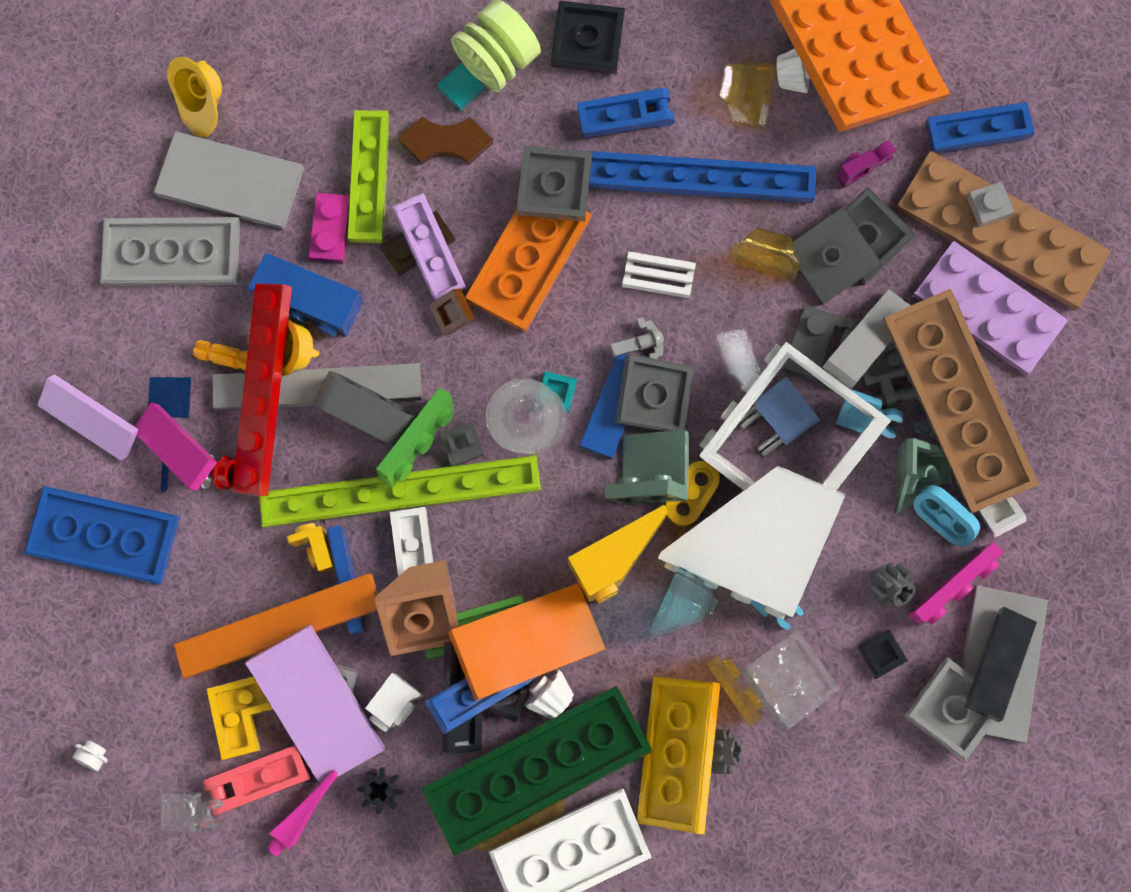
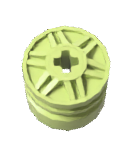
M492 0L477 14L478 25L468 22L463 28L464 32L458 31L452 37L451 42L455 52L469 72L487 88L494 92H499L506 85V81H511L516 76L513 65L524 69L541 53V48L535 34L515 10L501 0Z

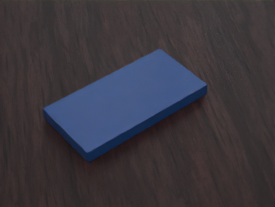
M43 486L23 554L162 585L180 516Z

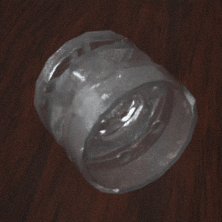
M529 378L513 379L501 385L491 396L486 409V421L492 438L504 449L526 456L543 455L553 450L564 438L568 427V411L562 398L543 383ZM522 409L528 412L532 411L528 416L531 421L529 424L518 422L522 417L520 414Z

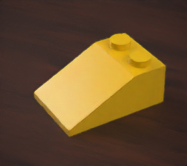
M665 505L568 557L569 567L589 602L596 599L601 604L618 594L617 587L621 585L664 522L668 513Z

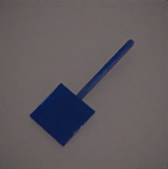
M150 377L148 406L152 402L160 405L172 418H189L191 377ZM163 462L160 490L161 492H166L168 490L169 468Z

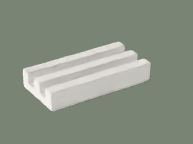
M628 251L622 287L690 298L696 263ZM633 263L686 271L687 275L633 266ZM631 274L685 283V286L678 287L631 279Z

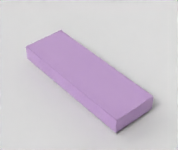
M424 193L391 207L433 300L436 301L452 289H465L464 281Z
M55 374L46 379L37 406L119 460L127 458L139 429Z

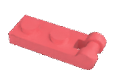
M296 745L202 782L205 791H210L214 803L210 806L213 816H216L311 778L303 756ZM228 783H232L236 795L231 798H227L223 786Z

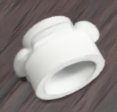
M87 740L84 746L80 744L74 746L77 750L72 759L93 771L98 772L102 764H106L108 761L103 756L106 750L96 743Z

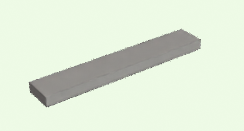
M420 363L293 371L288 376H282L278 407L314 405L313 402L329 371L341 374L392 401L422 399ZM245 373L213 375V409L215 411L241 409Z

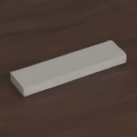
M888 289L822 368L849 389H852L892 340L883 318L910 305Z

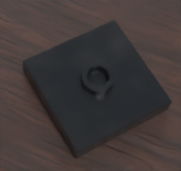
M559 1L551 67L617 75L625 8Z

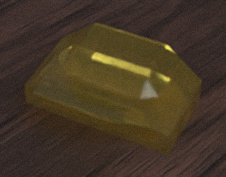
M743 60L739 64H726L719 98L730 111L731 124L764 130L777 64Z
M759 227L745 239L734 243L728 262L794 283L801 265L795 255L791 237Z

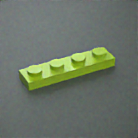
M354 110L348 240L350 243H384L389 138L388 111Z

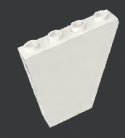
M777 466L661 551L658 559L665 561L664 567L670 571L681 575L688 571L699 576L697 581L709 588L717 589L720 585L731 590L730 596L741 602L750 604L754 600L766 605L764 611L781 619H784L785 615L793 617L845 498V494Z

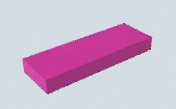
M151 402L135 425L139 429L137 436L189 489L198 491L217 461L160 405Z

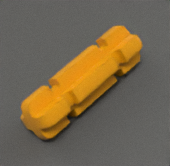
M204 340L196 341L193 356L197 359L207 362L213 361L215 364L235 369L242 368L245 371L247 351L244 350L242 352L237 348L216 343L211 344V342Z

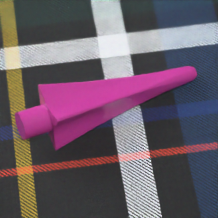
M335 770L330 771L319 786L269 833L274 837L267 846L270 853L279 856L285 847L289 850L291 846H295L317 805L337 778L338 773Z

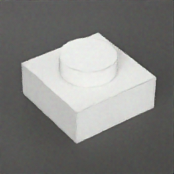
M1013 496L978 511L994 538L1027 521L1025 513Z

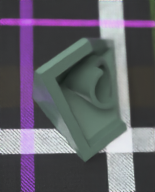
M910 438L897 447L896 514L911 506L923 487L928 485L938 487L952 485V472L940 446Z

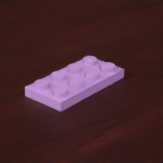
M955 241L952 242L912 296L921 302L951 288L974 340L1025 376L1030 374L1068 321L1065 317Z

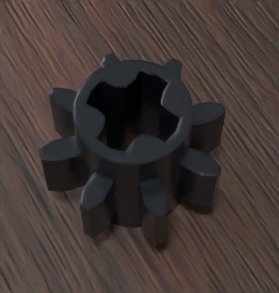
M386 767L380 768L379 777H374L372 773L366 772L364 775L369 782L366 786L357 788V791L365 792L366 800L363 801L362 807L370 804L376 805V814L382 813L383 804L386 803L392 809L397 808L393 798L395 795L405 792L403 789H396L395 782L399 779L400 775L396 774L391 778L387 777ZM375 782L377 784L387 783L388 788L385 793L388 797L386 799L383 796L379 798L374 797L373 793L377 790L374 785Z

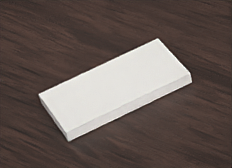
M618 788L488 850L504 892H582L652 858L623 788Z

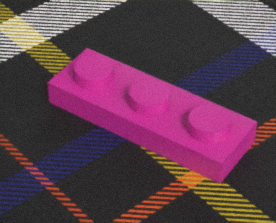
M995 542L984 546L915 607L908 616L916 625L923 624L926 621L930 625L934 624L947 612L943 607L952 598L956 602L961 600L973 589L969 584L978 575L982 578L987 577L999 566L996 559L1004 552Z

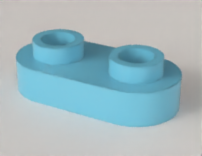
M928 485L923 487L915 497L913 505L916 513L948 542L964 547L974 541L980 531V524L977 518L944 489Z

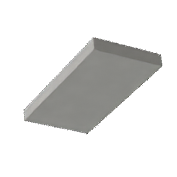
M175 131L154 193L161 198L284 230L304 167L299 163Z
M238 217L103 218L100 284L102 286L238 285L240 219Z
M976 585L973 590L961 668L973 677H975L1000 608L1006 607L1037 622L1004 719L1001 722L994 721L985 734L1027 743L1048 600Z

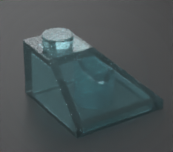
M678 566L646 639L654 641L699 624L704 616L710 619L718 602V599L713 597L716 588Z

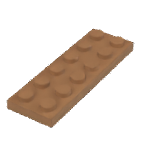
M930 151L896 210L1077 310L1081 306L1111 250L1008 193L1007 195L1015 213L1010 218L978 227L966 196L971 191L992 184Z
M951 288L884 317V323L969 512H977L1038 486V480Z

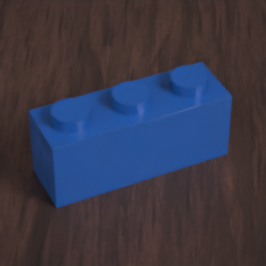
M266 252L248 287L253 297L255 283L283 284L292 287L288 318L300 324H304L306 320L318 325L317 330L331 337H336L337 333L347 337L364 301L359 291Z

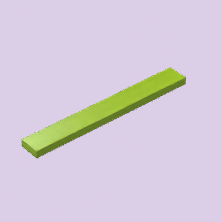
M534 455L410 472L404 481H398L393 489L381 482L379 476L269 491L268 496H259L261 524L263 528L530 493L541 491L537 456Z

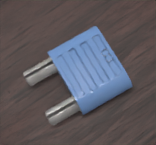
M785 377L756 400L754 406L746 413L739 424L747 419L740 425L744 429L760 416L764 417L775 434L758 446L759 452L780 438L761 453L763 456H766L782 443L787 446L820 420L790 380Z

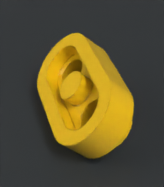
M697 461L689 466L688 501L667 502L665 506L668 510L666 516L672 524L678 527H688L697 521L719 485L720 475L717 469L706 461ZM699 474L705 475L708 483L705 486L697 485L695 483V476ZM681 503L686 504L689 507V513L685 516L679 515L676 511L677 505Z

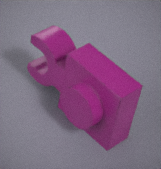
M888 140L873 151L870 149L861 155L858 152L851 154L841 162L842 167L837 175L838 181L843 188L851 185L871 173L876 167L892 160V154L896 153L897 150L891 141Z

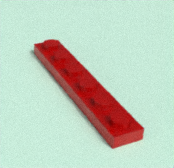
M255 283L231 491L234 493L268 496L292 291V287L283 284Z

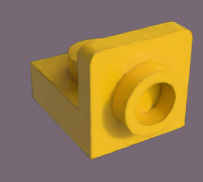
M309 523L295 528L296 534L287 536L288 544L294 547L310 542L311 547L306 548L312 568L317 567L318 571L324 574L335 571L328 534L325 528L321 526L316 527L315 523Z

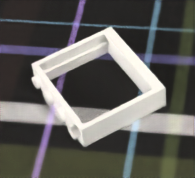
M785 342L782 347L776 344L764 359L769 365L759 376L754 372L742 389L747 393L738 404L733 400L721 415V418L725 420L724 424L717 432L711 429L700 443L704 450L699 456L743 490H746L755 483L754 480L718 454L717 451L788 358H791L872 419L822 483L827 487L837 490L891 420L789 343Z

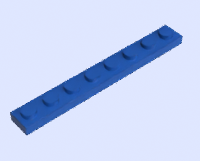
M588 151L592 152L589 188L813 203L815 199L816 166Z

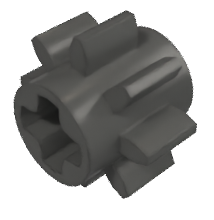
M888 563L874 571L871 577L872 586L869 590L875 594L874 599L885 608L890 603L895 607L903 606L912 599L915 593V586L913 584L916 583V580L911 577L912 572L902 563L897 564L896 567Z
M715 729L711 773L731 774V766H738L742 759L741 742L737 737L731 738V730Z

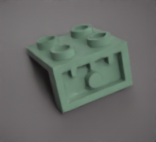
M673 430L624 436L623 478H619L618 484L605 485V499L623 505L688 501V431Z

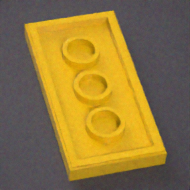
M653 676L646 740L652 752L644 756L637 813L638 824L695 834L705 833L720 683Z

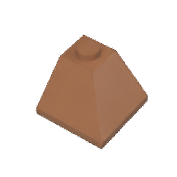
M446 560L409 567L375 596V604L390 656L444 646L445 642H451L448 632L459 627Z

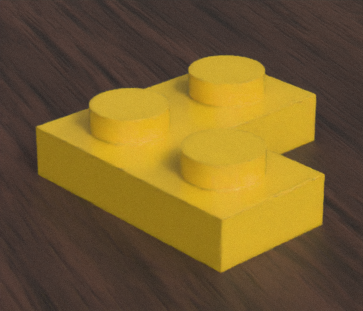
M249 677L208 688L207 694L221 759L227 760L260 751L253 715L274 709L255 678Z

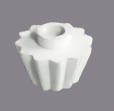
M795 48L777 57V77L780 88L807 93L809 90V79L811 78Z
M556 669L553 672H549L546 676L544 674L533 681L529 687L530 693L527 695L524 705L540 715L553 719L568 707L574 694L562 672Z

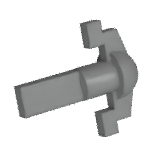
M644 317L636 319L638 328H646L647 334L610 345L613 357L652 347L654 353L649 354L648 358L657 359L663 356L664 337L652 320L645 322Z

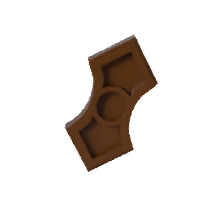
M422 116L398 138L399 142L422 165L428 160L439 156L456 157L470 165L493 144V139L471 117L455 125H438Z

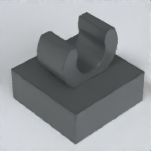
M472 422L439 434L451 466H459L485 456Z

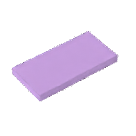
M311 624L246 661L247 667L319 784L330 771L335 770L338 773V777L384 751V744Z

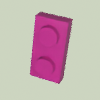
M317 193L309 249L310 261L344 263L349 227L350 195Z

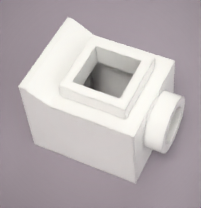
M391 673L365 709L372 713L369 720L387 732L390 727H395V725L402 726L417 706L413 701L424 697V695L400 676Z

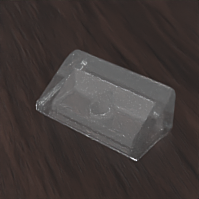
M746 329L714 334L713 337L728 387L736 403L740 402L747 392L742 388L753 373L761 375Z

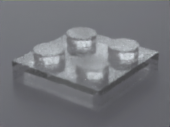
M798 630L791 633L740 671L783 732L793 727L840 690Z

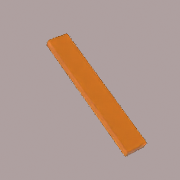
M366 574L174 644L183 679H188L261 653L310 624L317 633L377 611L375 596L378 595L373 575Z

